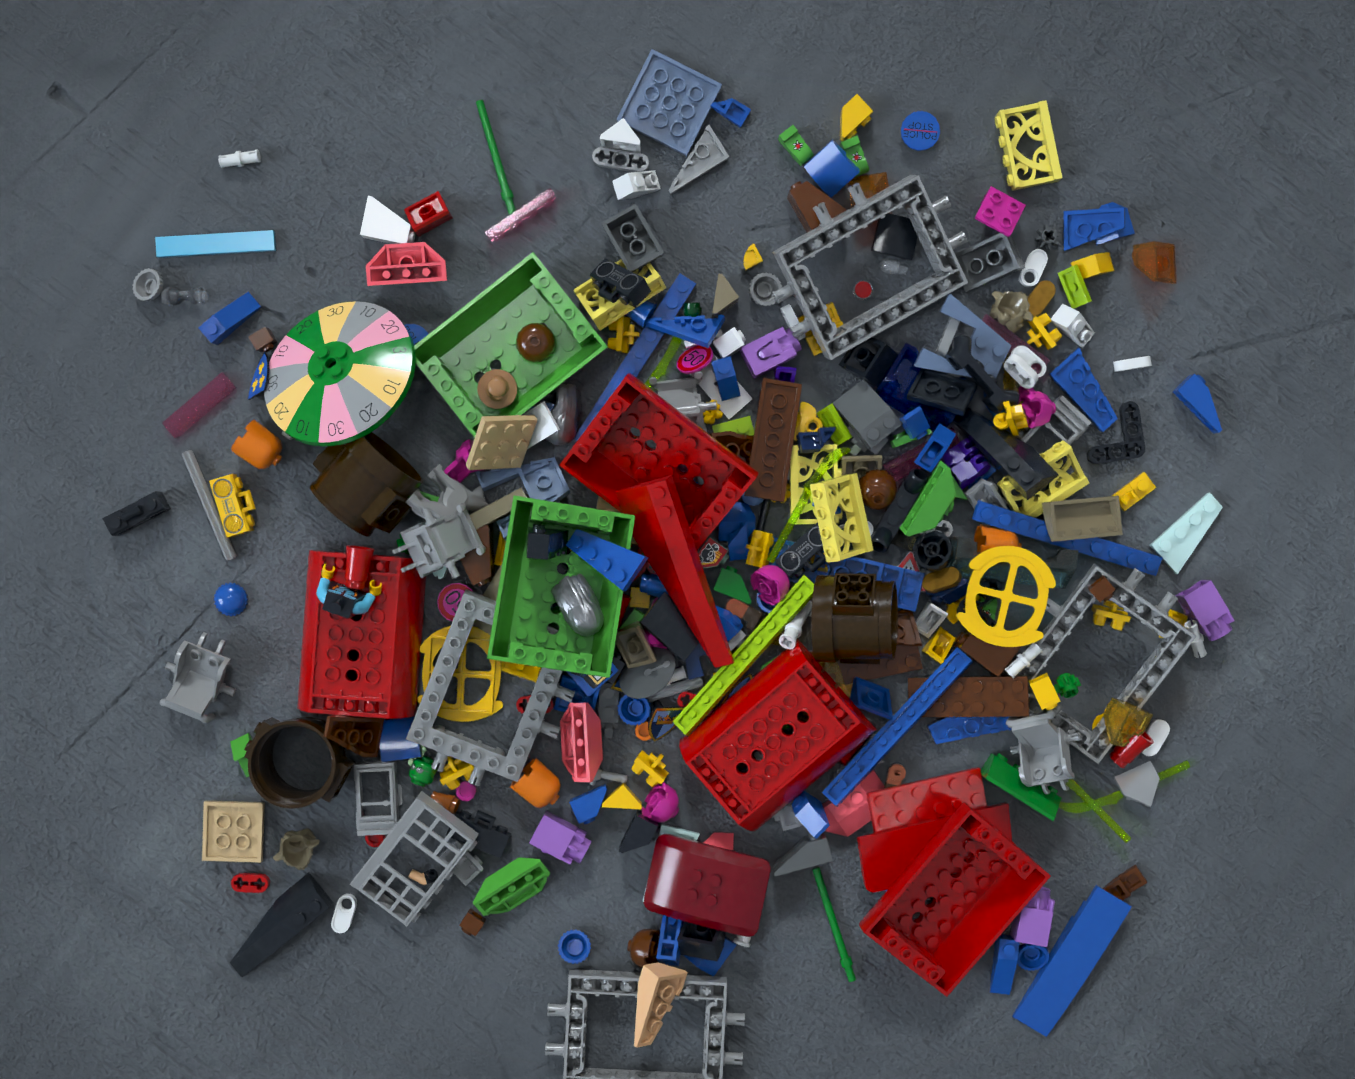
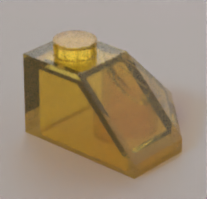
M1112 697L1103 715L1109 743L1125 747L1129 744L1130 738L1134 735L1140 736L1145 732L1153 714L1126 701Z

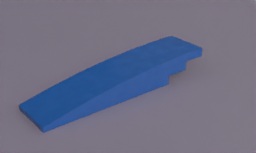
M773 537L774 543L768 552L770 557L768 565L780 567L775 560L795 542ZM815 554L814 561L820 556ZM853 556L842 561L830 562V564L825 562L820 567L825 568L826 564L828 567L827 572L816 570L813 573L805 566L804 569L806 571L799 578H796V576L790 578L788 576L790 582L797 583L805 575L815 584L817 575H835V573L876 574L877 580L896 581L898 608L916 612L925 573Z
M1096 885L1087 901H1083L1075 916H1071L1049 953L1048 963L1043 968H1040L1012 1017L1047 1037L1099 961L1132 906Z

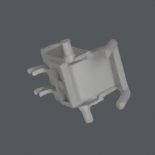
M695 372V376L665 381H657L655 377L649 379L650 386L658 390L659 396L707 432L703 412L717 410L716 401L701 402V396L697 393L696 384L701 382L702 372Z
M461 503L457 506L458 513L449 517L445 515L438 519L433 517L429 507L421 510L426 524L422 522L400 532L405 545L392 550L393 554L408 549L414 562L401 568L402 573L416 567L420 577L423 578L446 566L453 579L460 576L455 561L465 557L464 554L475 548L476 553L482 555L486 551V547L479 538L467 511L466 504Z
M205 632L202 633L197 645L184 640L175 655V664L167 662L165 670L174 673L173 687L168 696L160 700V705L200 720L203 723H209L215 718L213 713L204 714L209 704L214 702L219 693L222 692L233 697L236 689L224 683L226 668L231 660L221 655L226 641H220L216 652L202 648L206 642L207 633Z
M1061 704L1050 709L1047 713L1020 719L1019 716L1009 717L1006 720V725L1012 728L1013 734L1018 739L1019 745L1011 746L1010 752L1012 755L1020 754L1021 767H1018L1022 783L1027 787L1041 785L1044 794H1050L1047 786H1050L1049 783L1057 781L1060 782L1064 791L1069 790L1066 782H1068V779L1075 778L1071 769L1069 744L1081 741L1082 736L1080 732L1066 734L1060 727L1057 728L1051 723V719L1061 711Z

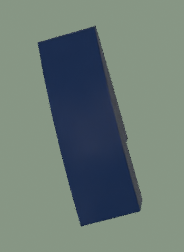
M700 643L686 659L689 680L704 676L699 656L706 655V652Z

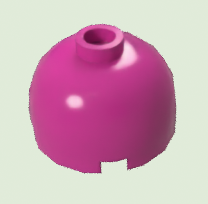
M762 566L751 575L750 581L753 590L757 589L761 593L758 597L767 604L776 605L785 598L790 590L788 575L778 566Z
M664 782L661 786L657 784L645 799V802H647L646 808L642 807V815L657 823L666 822L674 818L679 811L678 794Z

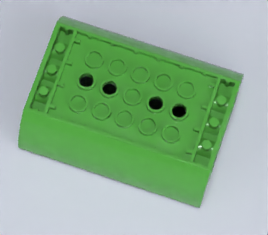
M534 252L414 345L415 363L474 438L482 416L523 415L608 347ZM530 323L547 325L555 337L554 352L549 359L543 362L534 363L525 360L516 348L518 332ZM495 360L501 362L500 370L510 373L517 384L515 400L503 409L489 408L480 400L477 390L478 383L475 380L476 374L480 372L485 374L492 370L490 365Z
M514 495L487 659L610 678L623 591L572 550L570 554H561V556L548 560L527 558L528 527H533V524H542L548 529L569 530L568 541L575 530L579 529L630 550L635 515ZM565 563L568 566V572L566 574L558 573V564ZM582 574L591 586L604 617L603 625L599 632L587 637L581 636L567 624L562 612L559 614L551 612V605L557 603L552 594V589L565 576L572 577V575ZM554 622L559 626L556 634L548 632L547 626L549 623Z

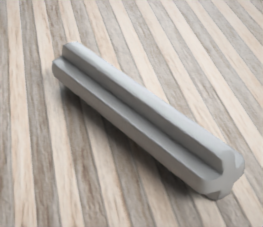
M698 677L670 684L647 698L649 702L701 687L704 685L703 679Z

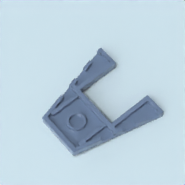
M948 294L939 312L974 328L970 337L972 339L971 355L975 360H979L984 365V370L987 374L992 375L996 379L1011 345L952 294ZM925 348L921 349L914 364L915 367L971 377L964 368L956 371L946 358Z
M555 457L531 461L530 464L521 465V468L491 469V471L475 472L483 491L520 476L529 498L558 503L571 493ZM510 516L496 521L505 541L507 539Z

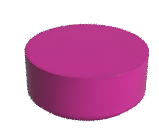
M468 781L461 782L460 786L456 788V795L462 801H469L476 794L475 785Z

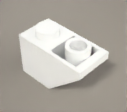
M655 170L626 173L612 181L618 200L632 199L661 189Z
M1064 304L1060 306L1051 318V321L1058 330L1082 348L1095 333L1079 311Z
M734 327L714 340L713 344L720 357L725 358L740 351L741 347L745 345L746 339L741 330L737 331Z

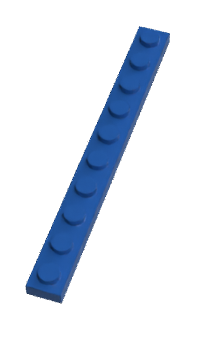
M679 273L650 319L662 317V320H674V317L682 308L696 283ZM645 326L640 337H638L576 433L574 440L578 441L628 373L637 378L665 333Z
M978 500L972 519L1131 569L1136 568L1141 572L1154 576L1157 575L1162 561V557L1099 537L1052 542L1045 520Z
M957 647L822 793L838 807L973 663L972 659Z

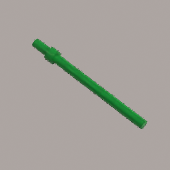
M479 100L476 101V105L501 186V197L506 203L509 216L515 215L516 209L513 203V192L508 186L484 101Z
M813 868L812 871L841 957V966L845 969L848 981L853 982L856 978L852 968L851 956H848L820 868Z

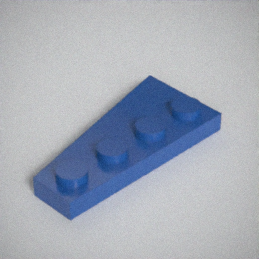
M1079 347L1048 374L1101 432H1104L1118 419L1106 396L1102 393L1098 381L1095 380L1091 368L1083 358Z
M579 529L575 530L566 544L568 548L622 591L628 590L648 560V557Z
M944 717L927 725L936 744L1012 730V728L1006 725V720L1009 717Z

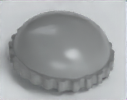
M154 269L142 270L133 281V293L141 301L148 302L154 300L163 289L162 276Z
M771 273L757 274L749 284L750 297L760 306L774 305L776 302L774 298L776 297H773L772 292L782 288L781 282Z

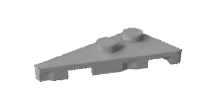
M710 125L705 128L704 133L686 159L679 174L672 182L668 190L671 195L729 159V155Z

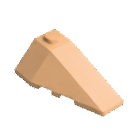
M662 963L643 965L637 992L634 1046L636 1048L651 1045L663 1025L661 1021L666 1012L671 1011L673 1007L671 1002L675 995H680L688 974L685 970Z

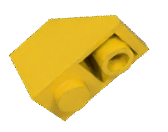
M858 94L842 107L840 117L841 141L854 137L858 133L856 129L859 126L865 127L872 120L870 116L873 110Z
M1048 673L1029 680L1042 710L1045 708L1050 710L1058 706L1057 703L1061 701Z

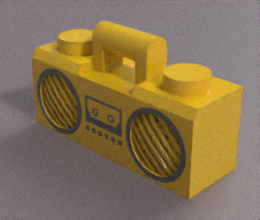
M229 474L210 480V486L226 537L231 538L254 531L253 526H255L253 516L249 515L248 511L256 508L251 491L242 492L243 483L241 478L237 477V474ZM243 496H244L245 503H246V506H247V507H245V508H244V505H243V502H242V498H241V497H243Z

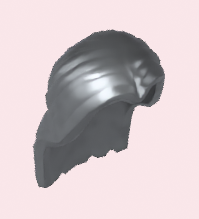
M561 384L557 387L556 404L550 412L560 430L546 438L547 441L554 445H567L575 438L577 420L581 411L580 393L575 385Z
M582 574L572 575V577L565 576L552 589L554 599L560 607L565 621L581 636L587 637L599 632L603 625L604 617L591 586Z

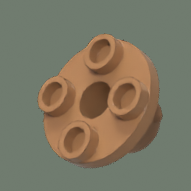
M500 369L490 370L479 380L478 395L487 407L503 409L515 400L517 384L510 373Z

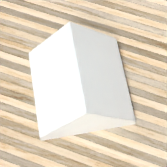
M624 118L600 136L601 146L604 148L641 153V142Z

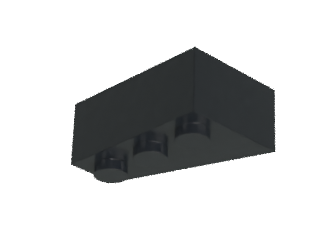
M533 524V527H528L527 558L548 560L561 556V554H567L566 544L568 542L569 530L548 529L542 524Z

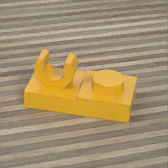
M1142 472L1112 496H1119L1120 508L1122 511H1126L1153 491L1156 486L1147 474Z

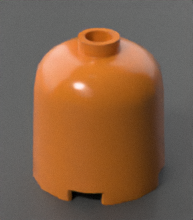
M252 420L245 427L247 430L246 434L243 437H237L231 450L255 468L266 469L272 464L276 466L282 459L280 455L282 451L281 440L262 424Z
M980 524V526H977L973 542H977L976 551L972 550V557L974 558L990 548L998 546L1022 548V544L1019 543L1018 536L1014 532ZM1000 562L995 565H1009V563Z
M537 758L532 759L523 768L522 772L524 774L517 782L513 781L510 786L511 789L537 808L545 807L549 803L553 805L560 797L557 794L561 786L560 780Z

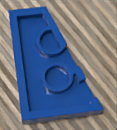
M1125 208L1064 211V251L1125 229Z

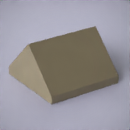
M719 273L711 318H717L718 315H721L735 305L739 299V296L724 275Z
M882 455L842 456L840 460L842 475L857 473L859 480L870 470H881Z
M639 620L617 630L615 643L628 669L656 662V654Z

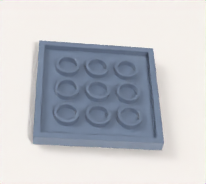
M651 49L616 120L619 122L624 118L631 129L687 156L711 110V104L715 102L722 88V84Z

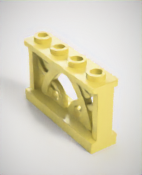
M1047 100L999 110L995 117V126L1000 130L999 145L1004 150L1003 164L1008 169L1007 184L1011 186L1012 191L1060 181L1062 173ZM1036 111V115L1027 121L1022 113ZM1010 116H1016L1021 120L1022 125L1020 127L1018 122L1012 121L1014 128L1010 129L1007 126V119ZM1029 127L1033 131L1034 128H1039L1040 133L1038 135L1033 134ZM1025 131L1031 139L1042 141L1043 145L1034 152L1032 160L1023 156L1016 149ZM1009 135H1014L1010 142ZM1043 153L1045 160L1039 158V163H1037L1038 154ZM1029 168L1032 169L1028 180L1018 178V169H1022L1024 175L1028 172ZM1036 171L1048 172L1049 174L1048 177L1035 179Z
M621 259L615 262L621 267L627 269ZM651 263L643 266L642 270L637 274L646 280L651 289V292L639 305L666 289L661 276ZM647 271H649L651 275L647 278L644 277ZM589 279L573 290L599 331L635 309L629 304L624 305L619 299L612 303L598 295L599 291L592 285V279ZM590 298L598 299L596 301H588ZM599 305V309L593 312L591 307Z
M1065 441L1058 442L1052 448L1039 454L1058 473V477L1049 483V489L1044 492L1041 490L1037 492L1038 496L1035 498L1032 496L1029 500H1026L1021 494L1012 495L1011 490L1015 489V487L1005 477L997 483L1012 511L1037 518L1043 514V502L1063 501L1089 484L1072 447ZM1066 456L1067 461L1065 465L1061 468V466L1063 465V460L1061 458ZM1070 466H1072L1074 470V473L1068 474L1066 472ZM1022 500V506L1018 508L1015 501Z
M837 444L824 445L819 452L813 453L812 459L798 456L799 446L793 445L789 467V490L791 492L790 525L816 524L818 522L817 519H799V514L813 510L817 518L815 507L812 506V494L807 489L799 487V483L806 481L812 475L813 469L824 480L842 475L841 468H838V460H841V449H837ZM825 451L831 457L830 463L825 464L823 462L824 457L819 460V463H816V456L820 452ZM807 466H809L810 468L807 475L802 476L800 474V469L804 468L805 470H807ZM832 468V477L826 470ZM806 494L811 503L808 504L807 499L805 502H802L800 500L801 495ZM842 509L840 514H835L834 516L836 524L842 519Z
M857 473L841 475L810 484L826 562H838L873 551ZM839 483L840 489L838 490L834 484ZM828 488L833 491L834 495L828 492ZM838 505L846 513L847 521L844 525V531L839 528L834 520ZM843 543H844V548H843V551L841 552V548H840V547H842V545H843ZM850 543H852L853 550L849 551Z

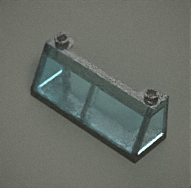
M951 537L950 541L954 553L948 567H955L960 571L963 578H970L974 569L969 568V562L980 554V552H977V544L971 538ZM1058 549L1055 556L1047 557V560H1043L1051 570L1056 581L1054 588L1065 589L1076 571L1078 550ZM1008 562L995 564L984 573L981 580L991 578L997 579L1000 582H1006L1010 564ZM1019 566L1014 583L1037 586L1032 573L1026 567Z

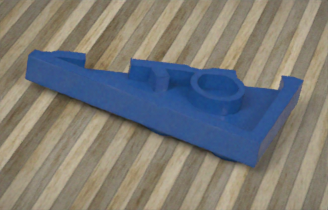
M705 315L697 317L680 316L674 317V320H662V317L647 319L646 327L709 348L723 325L725 316L718 315V318L705 319Z

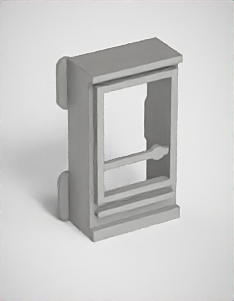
M1062 395L1054 401L1056 406L1054 415L1073 433L1066 440L1051 426L1050 422L1046 423L1045 427L1054 432L1062 441L1071 445L1073 441L1079 439L1092 422ZM1037 426L1034 429L1026 427V432L1020 440L1026 443L1041 426Z
M397 761L355 762L353 767L356 788L357 836L389 834L399 821V806L403 803L402 786L397 782ZM389 771L390 801L363 802L362 772ZM391 805V815L364 816L363 806Z

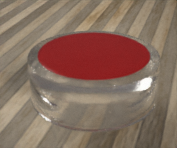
M860 280L853 287V295L858 300H867L873 293L872 284L867 280Z

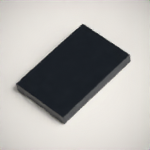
M921 368L907 394V400L964 416L977 390L978 383Z
M666 592L660 595L639 621L649 633L682 662L688 658L699 644V641L674 601Z

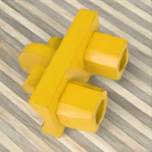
M1047 313L1033 317V321H1027L1032 329L1027 331L1030 339L1027 341L1028 345L1034 342L1039 348L1044 344L1046 349L1049 350L1056 346V342L1062 337L1057 328L1049 333L1044 328V326L1052 322Z
M622 316L608 325L609 330L617 331L616 338L608 339L607 346L617 352H629V345H634V338L640 337L639 332H634L635 325L630 324L629 317Z
M1009 401L1003 402L1006 413L997 414L993 419V423L997 429L1009 427L1012 435L1017 436L1019 435L1018 429L1028 427L1022 404L1011 406Z
M753 530L750 545L746 544V548L749 549L746 564L756 567L769 564L770 557L768 552L774 543L773 534Z
M1104 601V606L1092 605L1091 609L1094 612L1093 623L1095 625L1104 626L1108 617L1112 618L1111 628L1122 631L1125 623L1130 622L1131 616H1128L1126 611H1121L1123 608L1112 601Z
M643 750L638 754L631 768L638 775L645 770L649 774L646 782L651 787L658 783L662 784L669 774L664 769L666 765L661 761L664 755L660 753L656 757L652 753L646 754Z
M448 756V763L445 764L443 772H440V782L442 785L446 784L450 790H454L460 786L459 777L464 775L465 779L469 780L474 765L459 759L454 760L453 757Z

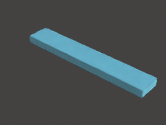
M274 230L155 237L156 257L158 258L276 251Z

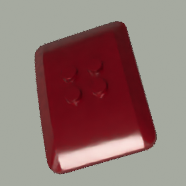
M662 834L655 843L644 895V905L649 911L736 935L751 937L759 929L771 865L764 858L670 834Z

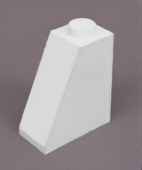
M368 196L360 235L366 239L390 244L413 243L415 232L412 226L375 198Z

